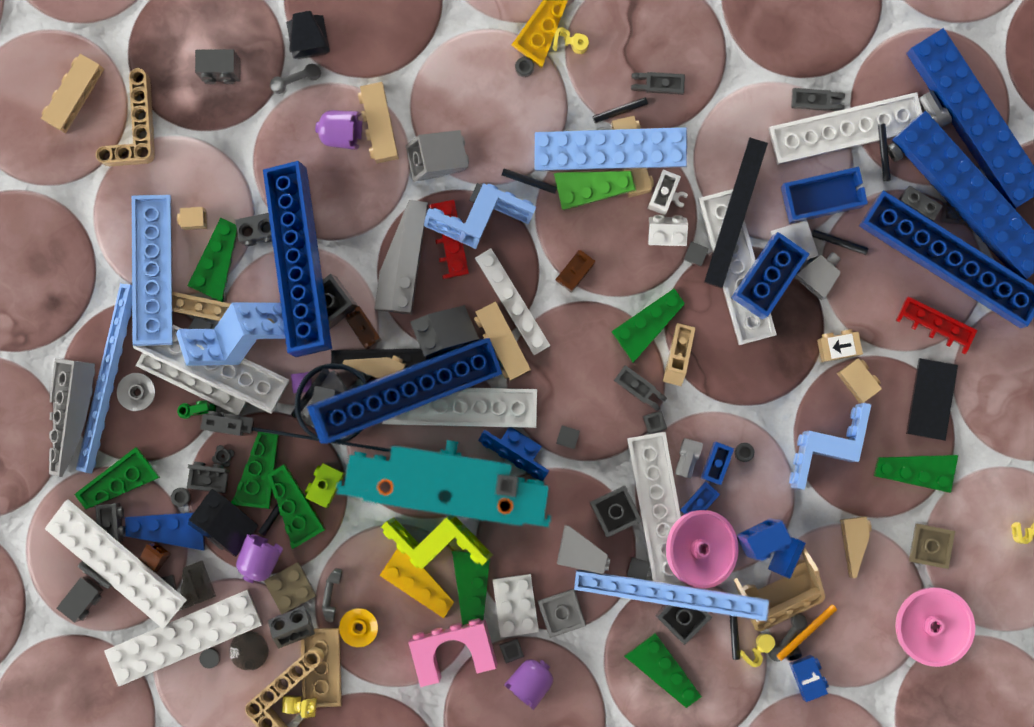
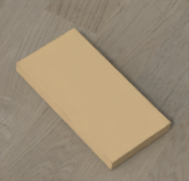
M314 628V635L301 640V656L311 648L318 647L324 652V660L302 679V701L304 699L317 698L316 707L342 706L339 628ZM313 653L310 654V659L317 662V656Z

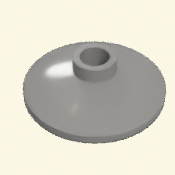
M128 374L118 384V401L124 408L130 411L144 410L151 405L155 398L154 383L144 374ZM136 389H140L141 394L139 396L135 395Z

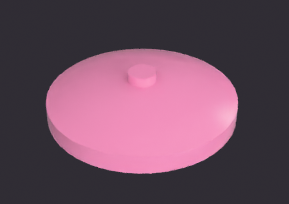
M696 510L683 515L675 522L667 538L666 555L668 564L674 575L681 582L691 587L704 589L721 584L734 570L738 558V540L732 525L722 515L713 511Z
M936 587L918 590L902 603L897 613L895 628L901 647L912 659L924 665L934 667L950 665L961 659L973 643L975 636L973 613L968 604L952 591Z

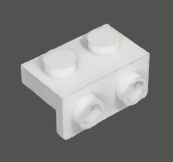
M655 215L649 217L648 245L687 246V218L680 215L673 217Z

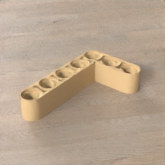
M140 68L133 69L129 74L133 144L99 147L96 151V159L105 166L148 164L155 158L151 81L145 71ZM143 75V80L139 83L136 82L137 77ZM140 94H145L142 101H137V97ZM142 112H146L145 118L139 120V114ZM147 131L146 137L140 139V133ZM147 149V156L141 157V152ZM129 151V156L126 159H122L123 152ZM110 152L109 159L103 160V155Z
M318 647L311 648L247 703L245 712L257 727H288L271 706L324 660L323 650ZM311 653L317 656V662L310 659ZM296 666H300L303 669V674L296 672ZM284 678L288 681V687L282 685L281 679ZM267 691H271L274 694V699H270L267 696ZM254 703L260 707V711L253 709ZM266 718L272 721V726H268L265 723Z

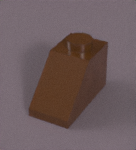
M157 542L150 543L144 548L139 560L157 573L171 553Z

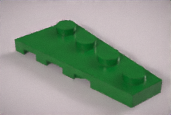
M220 218L187 285L220 302L224 300V291L228 281L229 268L231 267L232 253L238 234L236 224Z
M674 288L611 331L632 363L635 362L684 306V301Z
M258 432L242 478L237 486V491L232 499V504L270 509L272 488L267 474L275 470L278 434Z
M135 447L74 495L85 510L159 479L160 476L139 448Z
M958 455L877 457L874 476L951 493Z
M286 464L267 474L292 549L326 529Z
M452 550L462 625L469 624L470 620L480 618V621L484 620L490 558L483 565L480 563L476 564L471 559L470 552Z
M656 633L624 655V657L685 708L702 697Z

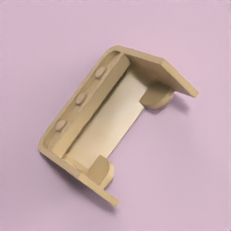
M805 547L802 551L804 559L798 560L790 579L784 577L761 589H757L755 585L750 584L742 587L738 579H734L738 595L770 600L767 621L750 619L755 630H766L820 604L825 599L819 570Z

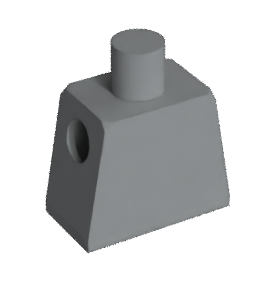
M833 252L827 259L819 255L798 272L795 278L820 300H823L841 273L835 267L841 258Z

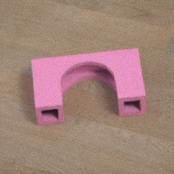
M480 618L470 620L469 624L461 625V623L453 624L449 629L445 630L436 628L428 634H424V632L412 635L413 637L408 642L420 687L440 682L442 677L436 658V650L440 644L448 640L460 641L469 648L476 673L494 670L497 667V660L486 620L480 621Z

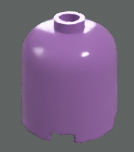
M337 110L323 113L315 126V131L318 133L321 142L329 147L357 150L359 148L357 139L362 138V121L358 120V116L361 113L359 111Z
M247 534L236 562L237 570L244 576L243 580L254 583V581H265L268 579L283 548L276 543L274 546L268 544V539Z
M532 659L526 660L504 686L507 689L510 688L515 696L534 710L553 684L552 674L548 671L550 666L542 660L540 662Z

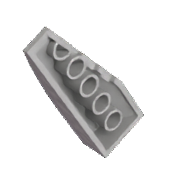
M408 201L379 272L374 310L412 315L428 202Z
M55 358L50 391V402L53 403V412H50V420H53V430L49 431V439L53 443V448L49 450L50 475L63 477L80 440L87 417L90 397L93 393L94 363Z

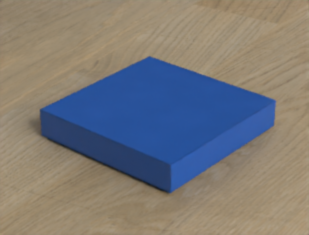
M791 537L793 542L788 544L790 548L782 552L775 551L768 570L789 579L805 547V542Z

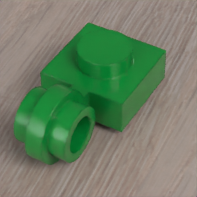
M207 400L198 401L194 406L183 403L177 409L178 416L183 419H188L193 415L208 414L209 411L216 412L215 404L208 403Z

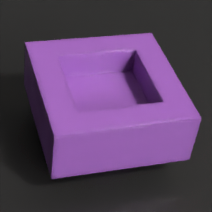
M309 372L291 374L294 394L297 393L301 381ZM312 378L306 383L302 393L307 392L310 388Z

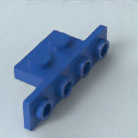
M512 427L507 429L501 439L486 430L482 432L478 439L484 447L495 451L500 457L509 460L517 468L525 470L535 479L543 481L549 473L548 469L534 461L542 446Z

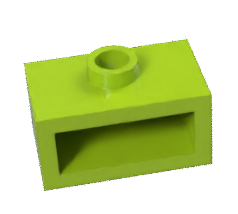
M322 463L321 466H317L313 474L316 477L313 483L310 482L305 493H307L306 499L329 508L338 489L336 488L337 483L342 481L345 473L326 463Z

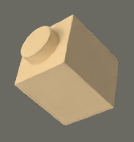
M203 207L180 208V214H177L178 225L184 230L207 229L206 209Z

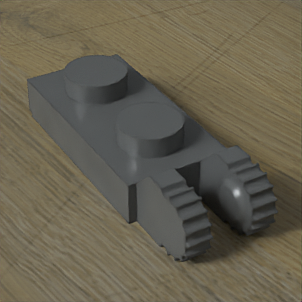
M632 73V79H646V85H631L632 91L684 94V74Z
M793 88L791 108L824 111L843 110L845 105L831 104V99H844L845 93L831 92V90Z
M626 365L614 379V382L656 411L660 407L648 399L653 393L664 402L667 399L666 396L656 390L655 386Z

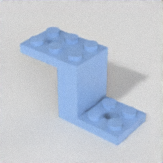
M483 183L466 223H462V220L457 217L444 215V212L439 209L429 208L424 226L476 249L493 210L529 225L536 206L529 200H520L510 192H502L492 184L486 185Z
M232 302L214 329H179L176 335L186 366L239 365L257 339H285L281 303ZM197 344L201 345L204 348V350L198 347Z
M856 404L852 408L850 414L852 424L848 426L846 433L848 439L814 431H804L802 435H799L797 446L800 447L793 459L795 470L791 472L789 477L791 488L805 490L812 454L848 462H859L871 404Z

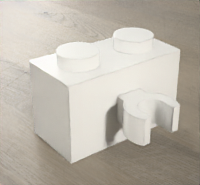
M663 169L647 209L666 215L671 201H674L676 206L683 207L684 203L679 202L678 198L681 196L687 198L688 194L685 192H675L681 176Z

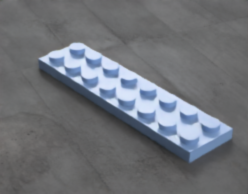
M686 127L535 132V171L687 167Z
M171 195L131 196L133 346L173 345Z

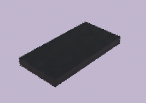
M922 358L918 359L906 434L946 441L958 365Z

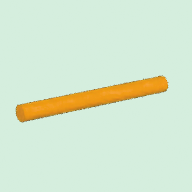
M833 604L830 605L776 655L777 658L781 661L786 658L835 613L837 608Z

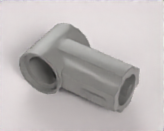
M933 91L919 98L923 111H927L941 128L952 123L950 113L941 106Z
M687 438L683 439L679 452L680 458L675 472L676 475L692 478L703 443Z

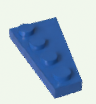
M193 513L125 517L126 537L205 550V536L188 525V520Z

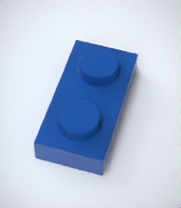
M705 481L680 511L685 515L696 510H707L720 494Z

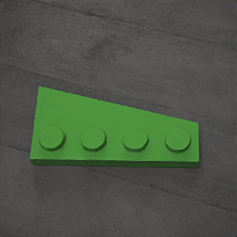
M631 171L554 173L562 210L636 191Z

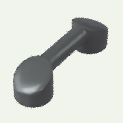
M308 64L304 70L284 78L274 77L270 82V88L274 93L281 94L285 91L287 84L305 77L310 80L319 79L321 70L315 64Z
M335 568L327 578L322 604L325 620L331 623L335 619L336 607H331L330 603L334 583L340 584L342 569Z
M797 614L791 617V629L779 646L775 645L768 653L773 661H781L776 655L793 640L799 630L806 628L807 619L804 615Z

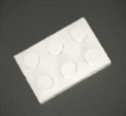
M531 574L493 579L500 637L539 632Z

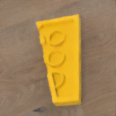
M543 0L511 46L542 68L568 0Z
M397 548L379 576L444 618L455 601L424 568L422 570L420 567L416 568L410 562L411 558L406 553H401Z

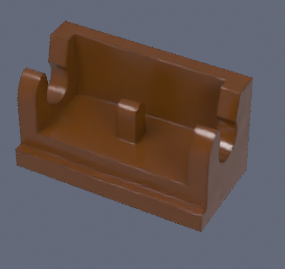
M578 250L555 281L572 293L596 261L582 250Z
M360 306L355 308L354 312L346 315L345 319L365 350L382 340Z

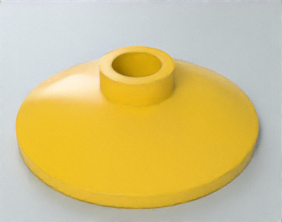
M355 608L344 614L339 624V632L344 642L348 645L358 648L364 647L375 639L378 632V623L370 611ZM357 624H362L363 629L361 631L356 629Z

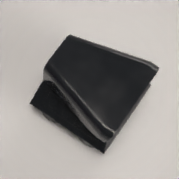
M311 11L294 13L292 20L286 22L290 41L289 51L292 53L293 59L310 58L330 52L323 15H313Z

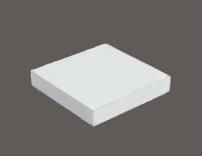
M807 220L770 231L771 237L779 232L807 251L809 256L806 260L819 256Z

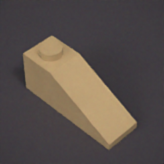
M676 324L663 382L682 386L687 372L695 327Z
M394 355L392 358L344 360L343 364L378 379L403 370L406 367V364L403 363L404 359Z
M864 516L840 520L850 578H857L870 537L869 532L872 531L870 520H867V517Z

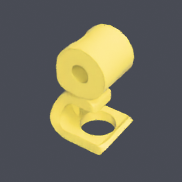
M564 27L556 30L553 43L554 51H557L559 36L564 37L565 46L571 45L575 53L583 54L587 51L589 45L587 36L576 33L570 37V32Z
M1015 522L1011 525L1015 542L1028 544L1032 541L1034 537V523L1031 525V528H1025L1024 537H1022L1020 522Z
M761 633L757 636V647L752 649L755 655L753 661L749 659L744 651L740 650V656L747 664L752 667H759L762 664L763 657L761 653H769L775 646V640L771 635Z
M283 696L282 713L297 714L301 712L302 718L315 717L317 698L301 701V696Z

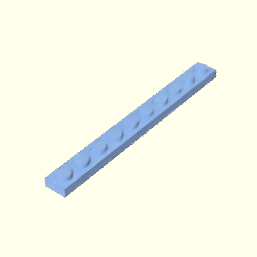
M120 283L76 470L92 474L96 466V455L100 448L101 434L105 428L106 413L109 410V401L114 390L113 384L118 373V363L123 352L122 346L127 335V325L132 314V285Z
M579 569L576 570L574 590L767 621L770 600L617 575L599 574Z

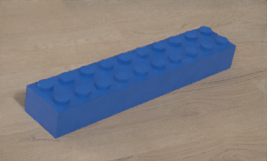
M942 28L913 46L906 53L929 90L934 92L941 106L950 113L952 125L987 179L1014 209L1033 198L1034 165L945 29Z
M924 111L919 114L892 141L898 145L905 156L999 260L1015 274L1025 280L1034 273V230L928 112Z
M295 161L263 169L287 353L294 357H301L331 350L332 342L307 168L301 162Z
M883 190L877 196L859 224V227L1020 329L1028 327L1034 317L1033 284Z
M485 338L307 406L320 443L327 444L502 374L490 338Z

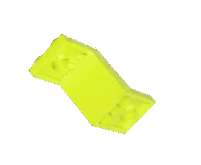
M454 515L446 517L420 544L394 517L381 526L383 534L388 539H393L397 543L396 547L403 554L406 553L411 558L410 562L416 568L420 567L421 570L455 538L457 539V544L463 550L467 549L471 553L470 557L476 564L480 563L483 565L493 556L480 540Z

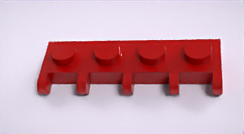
M455 200L428 205L431 209L437 208L443 211L446 216L458 218ZM442 234V239H437L435 242L436 244L444 243L446 257L439 258V262H447L449 274L442 275L443 279L469 275L463 243Z
M906 297L896 318L897 322H900L902 317L913 321L914 323L911 328L916 330L918 324L931 330L930 338H933L935 333L948 338L946 346L950 347L953 341L964 346L961 352L963 354L968 352L978 331L910 297Z

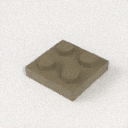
M915 523L909 562L949 569L955 531Z
M299 562L264 581L281 615L317 596Z

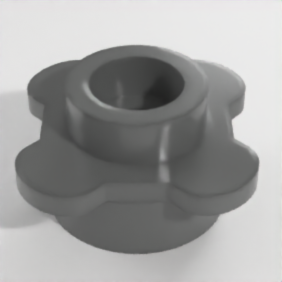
M222 445L217 446V451L212 457V461L225 465V467L230 466V459L234 456V451L232 449H225Z

